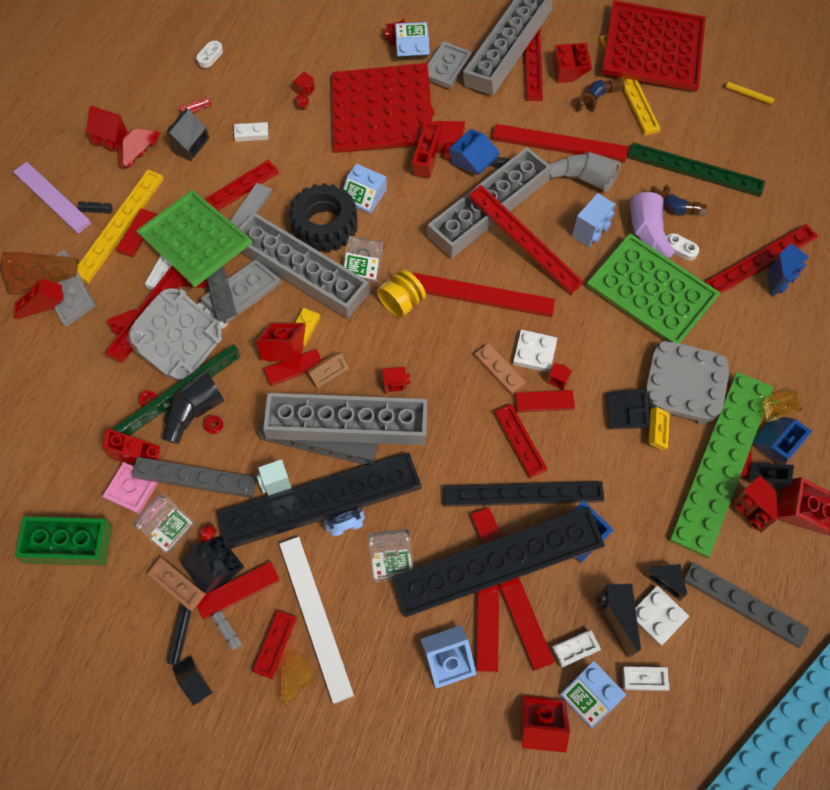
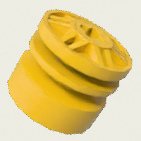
M400 269L391 277V281H386L377 289V295L384 307L392 315L401 319L412 310V306L416 307L419 302L426 298L422 284L411 272L405 269Z

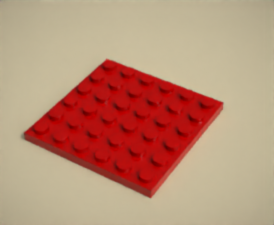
M613 0L601 74L697 92L700 83L706 17Z
M428 63L332 72L334 153L417 146L425 121L433 122Z

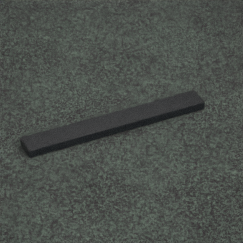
M602 481L443 486L444 507L581 503L583 500L586 503H600L605 500Z

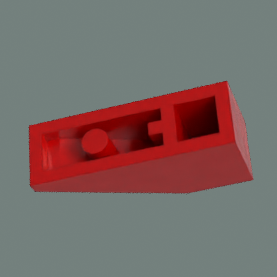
M427 121L424 123L412 161L414 176L431 177L442 127L440 123Z
M42 278L38 280L14 302V319L53 309L64 298L62 285Z

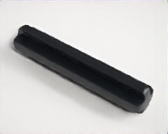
M182 603L180 604L167 658V664L177 666L180 663L192 612Z

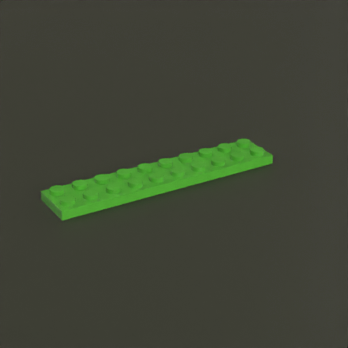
M735 373L724 400V406L718 415L673 529L670 542L707 559L710 557L764 414V409L767 406L764 402H766L767 398L769 400L773 386L742 373Z

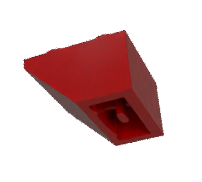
M587 43L555 45L552 60L557 83L574 82L592 70Z
M761 476L754 480L731 503L735 511L743 515L750 525L761 533L778 519L776 490Z

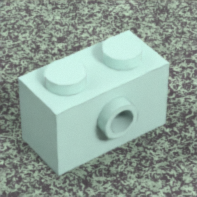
M282 459L258 467L260 475H257L263 494L268 493V495L291 489Z

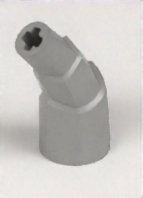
M591 152L564 157L562 160L548 163L552 167L551 179L564 176L579 178L604 192H607L612 187L621 167L620 161Z

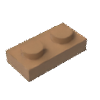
M338 351L309 369L307 373L315 387L319 388L348 370L349 367L342 354Z

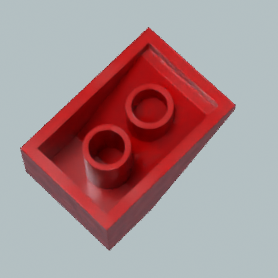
M803 477L793 478L792 485L781 490L778 518L791 525L830 536V491Z

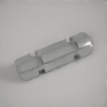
M216 612L212 615L213 621L224 639L228 641L229 647L233 651L238 649L242 645L241 641L236 636L229 622L225 620L226 617L223 612Z

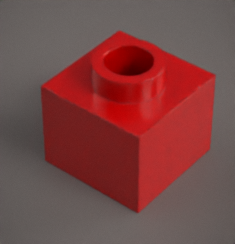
M305 71L293 80L294 90L298 95L303 92L304 95L308 96L315 90L314 78Z
M555 363L546 383L564 390L571 377L572 370L565 365Z

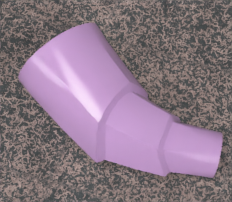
M643 192L634 195L630 199L634 235H637L641 241L670 259L676 251L667 241L663 230V197L653 192Z

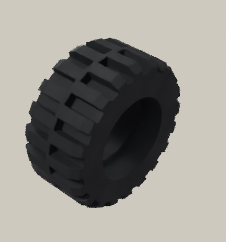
M322 183V185L318 186L314 184L311 188H304L302 193L299 192L290 204L289 219L293 236L319 252L326 251L328 253L334 249L335 251L341 249L342 245L345 247L349 244V240L354 238L355 232H357L358 219L355 201L341 187L337 188L333 184L329 186L327 183ZM320 212H331L339 216L335 221L325 225L309 221L313 215Z

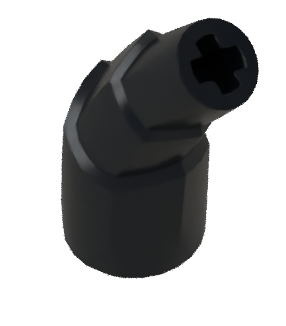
M207 370L171 396V402L163 421L165 426L162 440L179 444L184 430L188 428L193 418H198L225 402Z

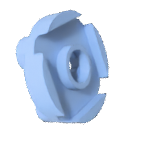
M358 507L359 511L353 510L334 516L329 522L325 519L326 531L331 532L332 536H338L344 530L362 527V521L365 519L363 509Z

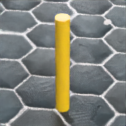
M728 82L726 88L770 105L774 102L772 97Z

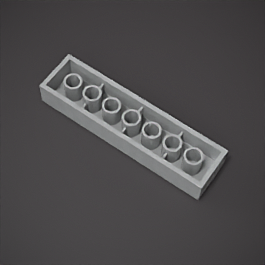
M514 0L463 71L465 87L494 95L552 11V0Z
M526 147L480 184L504 207L511 211L549 181L552 167ZM478 186L427 225V237L451 259L495 224L468 199L469 194Z
M255 212L239 227L252 241V244L241 251V253L252 260L257 259L267 269L345 318L349 319L369 295V282Z
M268 393L263 430L266 439L426 445L427 399Z

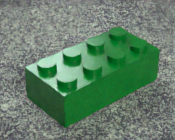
M23 516L14 557L24 564L106 566L113 526L106 519Z

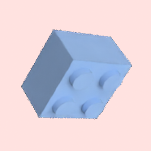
M597 193L577 216L572 237L587 247L597 243L601 238V233L603 231L606 232L611 226L610 220L615 214L613 211L615 203Z

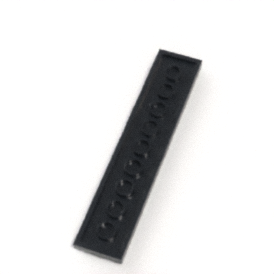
M408 452L217 511L224 546L226 550L357 510L358 507L363 508L420 490L422 485Z
M586 507L395 575L392 579L404 616L408 618L604 548L605 544L590 508Z

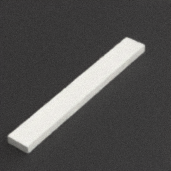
M296 537L280 543L332 702L336 704L354 697L300 538Z

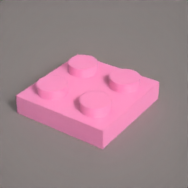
M123 462L102 497L139 515L158 482L134 479L132 477L134 467Z

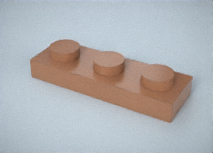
M489 343L475 353L474 357L511 396L526 385V381Z
M161 557L147 573L148 576L191 611L195 609L206 595V593Z

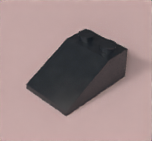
M606 584L599 593V596L596 597L597 608L601 610V616L626 656L633 657L641 650L633 585Z

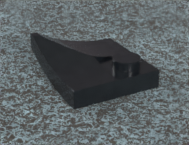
M647 389L606 393L610 430L650 428Z

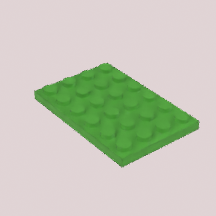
M193 190L189 191L137 230L139 236L194 288L252 244L251 239Z
M631 233L587 283L588 288L665 341L680 344L720 295L719 291Z

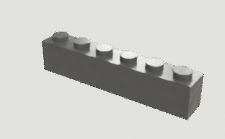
M265 415L258 432L263 441L362 465L375 463L379 449V443L266 439L263 430Z

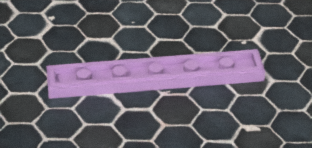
M28 162L13 171L32 192L77 234L91 225L90 220Z

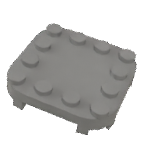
M171 288L165 289L157 295L135 320L128 331L127 341L135 352L166 377L181 381L196 371L212 350L220 343L222 330L219 320L211 317L186 295L187 292L182 289Z
M661 342L650 360L651 364L645 388L648 391V405L651 408L658 407L669 414L696 420L697 424L700 425L713 421L721 413L724 406L729 376L727 358L712 351L676 342Z

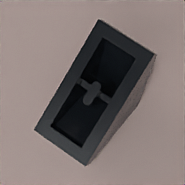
M752 462L749 481L753 482L761 476L776 491L792 485L794 465Z
M680 564L652 567L645 574L646 578L677 600L681 601L687 595Z
M192 656L172 668L178 685L193 706L213 694Z

